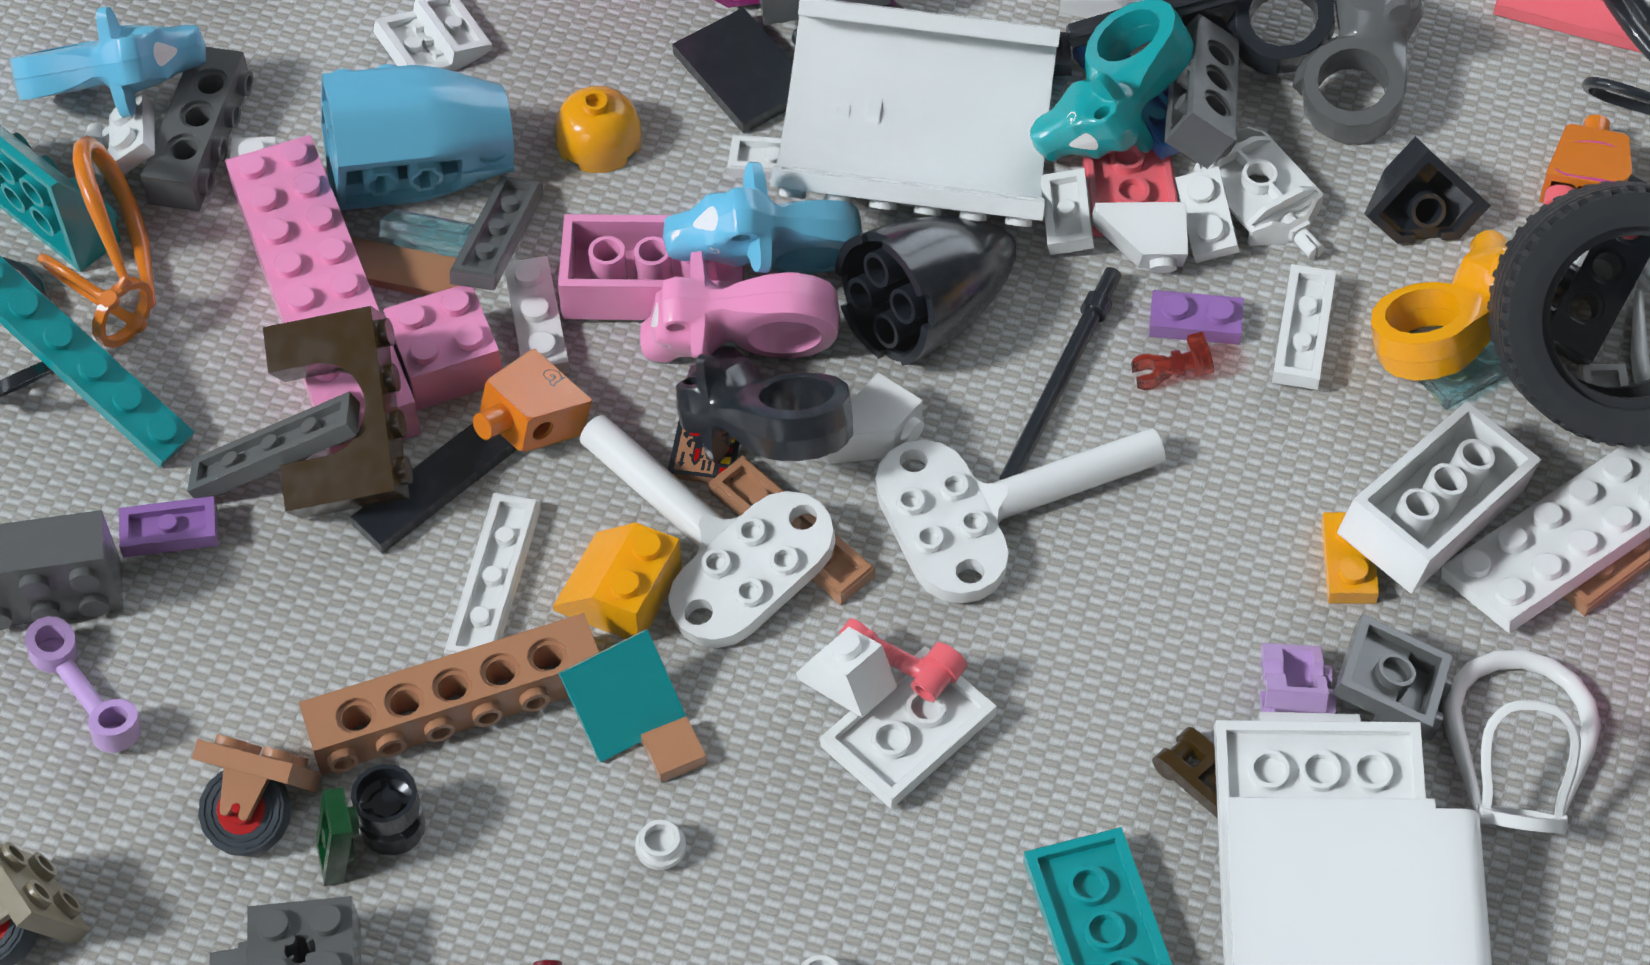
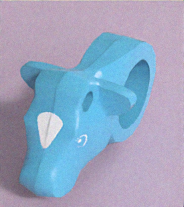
M102 7L96 11L98 41L67 45L9 58L19 100L59 95L107 85L110 87L119 115L125 118L135 114V93L161 84L178 73L205 64L206 45L200 29L196 25L170 27L135 24L119 25L113 10L110 7Z
M748 162L743 176V187H735L728 192L707 194L690 210L664 218L663 240L667 254L671 258L680 261H690L691 252L702 251L705 260L716 261L730 266H744L750 262L755 272L768 273L771 270L777 273L793 272L811 275L834 271L841 247L850 238L863 233L858 207L846 201L804 200L781 204L774 203L768 196L762 164L759 162Z

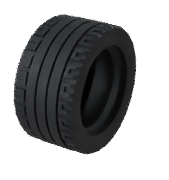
M1619 180L1616 182L1604 181L1594 185L1588 184L1584 185L1583 188H1574L1568 191L1567 194L1553 198V202L1548 205L1543 204L1538 212L1526 218L1527 223L1523 227L1519 226L1512 240L1506 243L1505 246L1508 248L1504 255L1500 254L1498 267L1496 270L1494 269L1492 274L1495 278L1493 285L1489 286L1490 301H1488L1487 309L1490 310V317L1487 319L1491 329L1490 337L1495 346V354L1499 358L1501 367L1507 374L1508 379L1531 405L1553 423L1573 433L1575 436L1589 439L1598 444L1602 442L1608 446L1623 445L1628 448H1633L1634 445L1638 444L1641 447L1650 446V379L1620 387L1600 386L1574 377L1565 367L1552 339L1550 326L1552 300L1561 278L1573 262L1590 248L1607 240L1630 235L1650 236V184Z

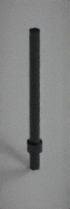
M1107 267L1095 290L1088 292L1080 307L1082 315L999 477L1000 480L1023 473L1098 322L1105 320L1112 307L1110 298L1121 279V273L1117 269Z

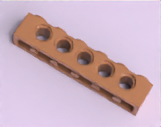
M582 613L298 703L320 773L322 775L332 772L342 773L353 769L357 764L379 757H393L399 755L407 748L429 741H444L454 733L476 726H491L502 718L524 711H538L549 703L568 698L569 696L558 673L599 653L586 616ZM546 666H558L552 670H542ZM502 680L510 681L505 685H494ZM454 695H463V697L457 700H447ZM407 710H415V712H413L410 715H399L400 713ZM368 725L362 730L351 731L356 726Z

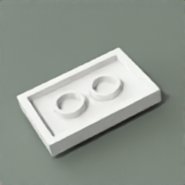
M925 646L914 656L919 659L925 658L930 649ZM897 670L893 673L897 688L863 718L852 711L847 713L820 737L821 747L890 809L894 808L996 717L997 706L962 676L959 677L956 683H949L937 700L932 703L924 700L911 688V683L914 680L913 677Z

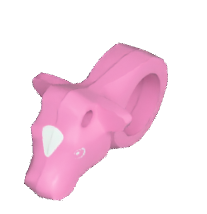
M691 252L690 278L673 277L666 279L662 284V290L656 292L651 316L641 324L640 344L642 353L650 361L666 363L678 357L697 359L700 354L707 353L711 355L724 343L735 342L743 350L767 357L800 358L814 355L829 348L837 339L840 321L837 291L830 282L819 277L793 272L759 276L726 288L719 287L708 276L703 252Z

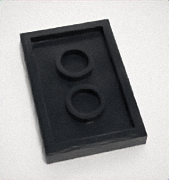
M744 7L672 44L675 57L743 134L786 112L793 61Z

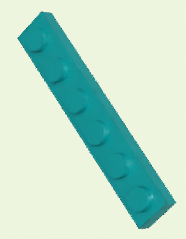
M0 256V324L159 468L165 465L193 438L195 431Z

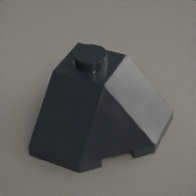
M1415 136L1384 169L1364 214L1397 244L1415 243V240L1460 239L1491 205Z

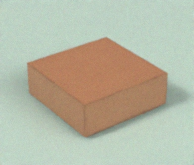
M687 716L641 734L643 747L661 783L707 764L706 754Z

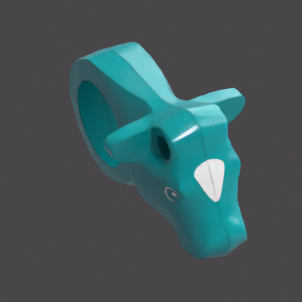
M1142 0L1130 3L1111 13L1095 28L1087 42L1085 52L1086 80L1072 83L1051 111L1039 116L1030 129V137L1034 148L1047 161H1056L1073 154L1099 159L1101 156L1112 151H1126L1133 145L1145 153L1150 151L1154 141L1142 120V109L1148 101L1159 95L1179 77L1190 63L1193 55L1194 43L1171 4L1163 0ZM1146 42H1150L1142 51L1125 59L1134 49Z

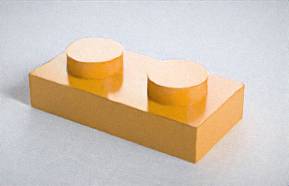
M1323 512L1321 527L1328 603L1376 604L1379 595L1376 565L1337 534L1347 512Z

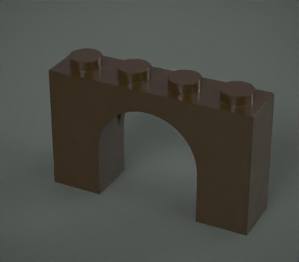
M366 306L263 327L269 374L284 382L328 373H347L352 375L359 384L365 404L364 418L357 436L342 450L324 457L279 465L285 512L303 519L408 499V484H411L413 481V471L409 458L406 455L404 456L402 438L407 435V425L403 412L397 406L396 392L401 389V379L397 366L394 363L392 364L390 346L395 344V334L390 319L386 318L384 314L372 306Z

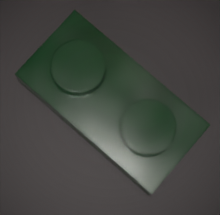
M344 787L323 790L315 843L324 886L344 884L347 864L355 862L353 838L359 837V819L356 807H347Z

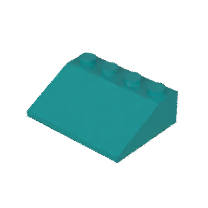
M0 125V208L81 273L107 251L84 203L76 178L71 177L68 179L60 172L55 162L45 154L39 156L31 149L29 143L18 132L11 134ZM104 201L118 244L121 242L116 226L118 217L113 208Z

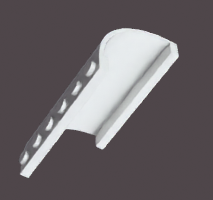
M838 0L799 1V21L786 115L777 163L772 167L770 187L780 188L779 195L789 198L805 199L808 191L824 193V200H840L851 203L852 197L870 199L869 207L886 210H896L897 203L915 205V213L941 216L942 208L960 210L959 217L973 221H986L987 214L1005 216V224L1021 227H1032V220L1043 221L1045 201L1042 198L1041 175H1043L1044 157L1034 148L1030 137V129L1039 116L1049 112L1056 49L1059 45L1060 37L1059 28ZM883 99L879 125L866 122L869 101ZM851 104L849 117L837 113V108L841 105Z

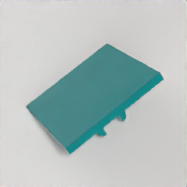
M647 629L558 673L600 763L642 742L641 734L686 717L685 711Z

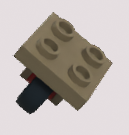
M10 842L0 843V965H15L23 960L36 944L39 934L76 945L90 932L79 915L82 912L80 903L73 895L62 889L54 878L57 875V870L52 862L39 852L34 854L27 853Z

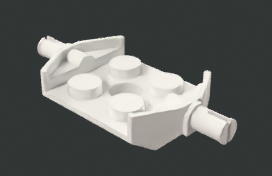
M1249 126L1235 132L1237 141L1231 152L1224 158L1219 156L1209 168L1219 166L1230 212L1249 231L1248 245H1275L1292 242L1296 243L1310 260H1314L1315 256L1319 257L1325 247L1309 230L1321 210L1324 194L1265 131ZM1196 163L1194 172L1202 171L1206 168ZM1253 174L1267 176L1270 181L1257 183L1252 181L1249 176Z

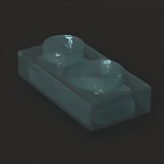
M395 209L380 220L379 237L393 239L394 244L399 247L417 248L423 245L436 248L438 254L454 257L458 256L474 224Z
M1490 340L1480 354L1464 369L1448 376L1432 380H1419V382L1445 410H1448L1507 377V374L1503 371L1500 360L1494 351V343Z

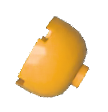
M588 86L578 89L566 98L557 112L555 142L558 152L566 163L568 158L571 162L578 164L581 171L587 173H606L620 169L628 163L627 157L632 155L635 149L636 153H638L641 148L642 128L639 115L633 102L617 89L608 86Z

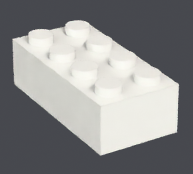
M1466 401L1353 499L1337 534L1412 594L1523 493L1542 459Z

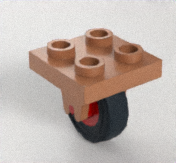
M220 734L216 735L214 743L197 739L191 759L223 768V771H220L207 783L199 800L198 818L205 836L216 848L230 855L253 856L272 848L282 839L290 823L291 802L285 785L317 793L322 773L307 769L309 759L264 746L261 756V746Z

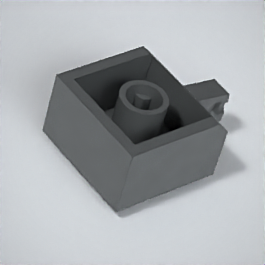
M346 896L247 906V941L239 942L238 948L211 952L209 965H362L361 923L353 897Z

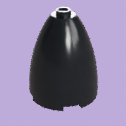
M931 216L908 219L861 233L844 243L836 260L835 273L842 276L843 290L847 302L840 306L843 315L856 338L878 359L886 354L890 359L901 362L902 366L908 365L941 348L979 318L996 298L1010 275L1016 260V242L1012 235L1000 226L986 221L967 220L958 216Z

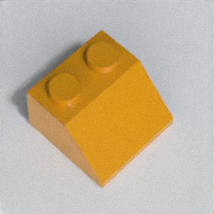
M637 522L596 532L553 604V611L568 617L584 613L589 625L624 639L645 629L648 630L670 593L673 580L682 570L679 538Z

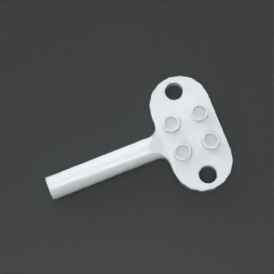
M605 415L595 417L584 427L580 436V443L698 546L697 555L683 567L673 580L668 597L674 624L681 634L693 643L712 648H721L739 643L753 634L813 579L832 557L836 538L831 516L822 503L805 493L791 491L770 494L753 504L742 515L732 519H725ZM803 514H810L817 518L815 524L808 529L800 530L792 526L794 519ZM705 608L713 612L712 617L704 624L693 625L687 621L689 615L696 609Z
M1150 428L987 484L975 479L966 462L957 451L940 442L917 440L905 442L886 454L878 466L875 489L879 505L915 578L926 592L940 600L961 604L983 599L995 592L1005 579L1009 552L1005 537L998 525L1000 521L1163 464L1166 457L1159 434L1155 429ZM914 459L923 462L926 467L918 472H910L901 465L908 460ZM970 569L979 572L982 575V579L970 584L961 581L957 575L963 570Z

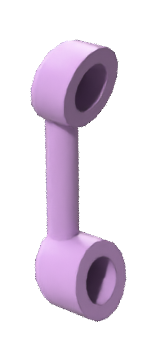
M46 616L34 621L25 633V644L31 663L37 669L46 673H58L89 714L88 726L95 747L101 751L112 753L129 749L141 735V725L135 705L123 699H111L104 702L74 663L78 654L77 641L72 626L65 620Z

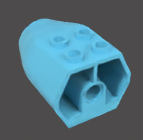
M385 64L374 69L355 71L351 69H338L332 73L322 74L320 120L329 183L340 211L428 201L470 187L482 180L514 172L512 121L507 95L502 84L448 69L423 65L397 66Z

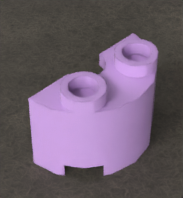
M1262 643L1260 667H1263V685L1266 691H1260L1261 712L1335 714L1336 696L1333 695L1334 689H1332V665H1324L1321 646Z

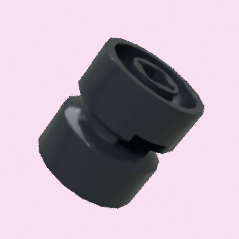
M380 764L368 768L358 776L352 786L350 798L353 806L357 809L359 828L364 843L372 851L381 855L395 856L411 850L424 835L426 824L414 778L406 769L392 764Z

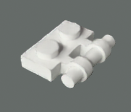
M144 93L135 97L136 108L133 116L122 118L115 107L111 115H109L108 127L104 129L100 123H91L83 136H91L103 144L116 161L123 175L155 154L154 103ZM92 161L95 178L99 187L104 182V176Z

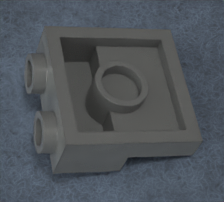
M1362 614L1354 626L1333 695L1374 714L1372 722H1420L1422 740L1425 738L1431 741L1443 720V713L1437 711L1438 706L1443 704L1453 684V678L1447 676L1453 656L1370 616Z

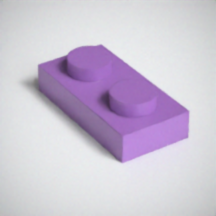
M1153 290L1149 337L1240 345L1244 298Z
M214 496L119 508V548L123 558L219 546L218 512Z

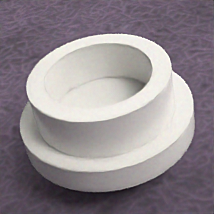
M667 820L651 821L640 830L636 837V855L640 862L648 868L654 870L672 868L685 855V836L678 826Z

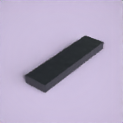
M472 423L412 469L413 481L411 484H408V499L362 507L350 516L352 526L383 554L517 449L501 434L488 440L482 439L476 433Z

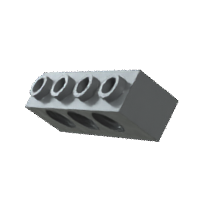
M1198 13L1186 26L1194 43L1192 59L1179 77L1168 87L1165 142L1208 169L1219 156L1221 158L1226 157L1237 141L1235 132L1236 118L1238 116L1239 40Z
M206 47V63L182 73L156 136L155 154L147 159L140 175L149 204L200 211L205 196L212 193L215 184L216 168L219 161L223 162L227 155L229 135L232 128L236 129L240 122L243 99L245 96H249L253 89V72L248 70L244 52Z

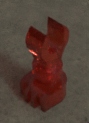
M1203 331L1187 336V352L1181 353L1180 350L1169 352L1170 357L1147 353L1136 356L1131 362L1132 373L1143 370L1153 371L1150 374L1136 377L1137 388L1141 390H1152L1158 387L1163 381L1169 379L1172 374L1176 378L1186 376V371L1192 370L1195 378L1214 373L1211 352Z

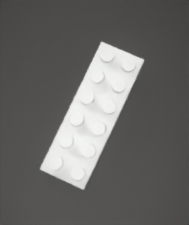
M1638 444L1634 445L1633 448L1620 446L1442 566L1441 579L1510 634L1650 538V446L1641 447Z

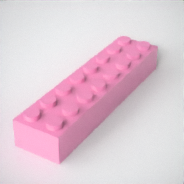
M311 134L225 160L235 198L281 323L366 306H372L379 311ZM390 346L392 364L394 363L397 366L401 379V389L396 392L398 409L403 412L407 425V435L402 438L404 440L422 433L414 398L394 347ZM328 373L302 379L312 407L350 391L360 402L359 431L364 418L365 404L362 390L352 375L347 373ZM354 437L344 444L327 448L329 454L331 455L342 450Z

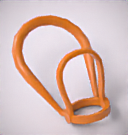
M83 136L73 145L72 162L76 180L87 210L120 279L111 289L104 291L47 254H39L37 261L60 281L98 305L92 320V334L99 343L115 348L124 345L137 333L145 330L147 326L146 319L149 316L150 310L156 305L150 243L137 201L116 161L103 144L91 136ZM92 161L100 169L121 209L128 228L140 279L127 275L95 178ZM138 289L139 302L135 313L132 314L119 306L120 298L129 291ZM111 313L124 321L126 325L117 333L107 336L106 323Z

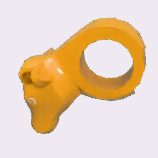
M1485 230L1477 234L1471 240L1470 252L1464 256L1451 284L1442 282L1415 283L1396 289L1378 301L1372 309L1371 329L1377 359L1386 371L1395 377L1414 381L1437 379L1464 369L1487 346L1491 340V329L1487 319L1490 317V310L1487 309L1488 301H1490L1489 286L1493 285L1495 278L1492 274L1494 269L1496 270L1498 267L1500 254L1504 255L1508 248L1505 246L1507 239L1502 233L1495 230ZM1425 326H1443L1442 328L1425 333H1407Z

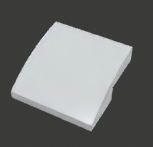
M415 0L414 9L411 12L375 19L373 32L397 66L423 65L456 71L491 51L492 43L460 0Z

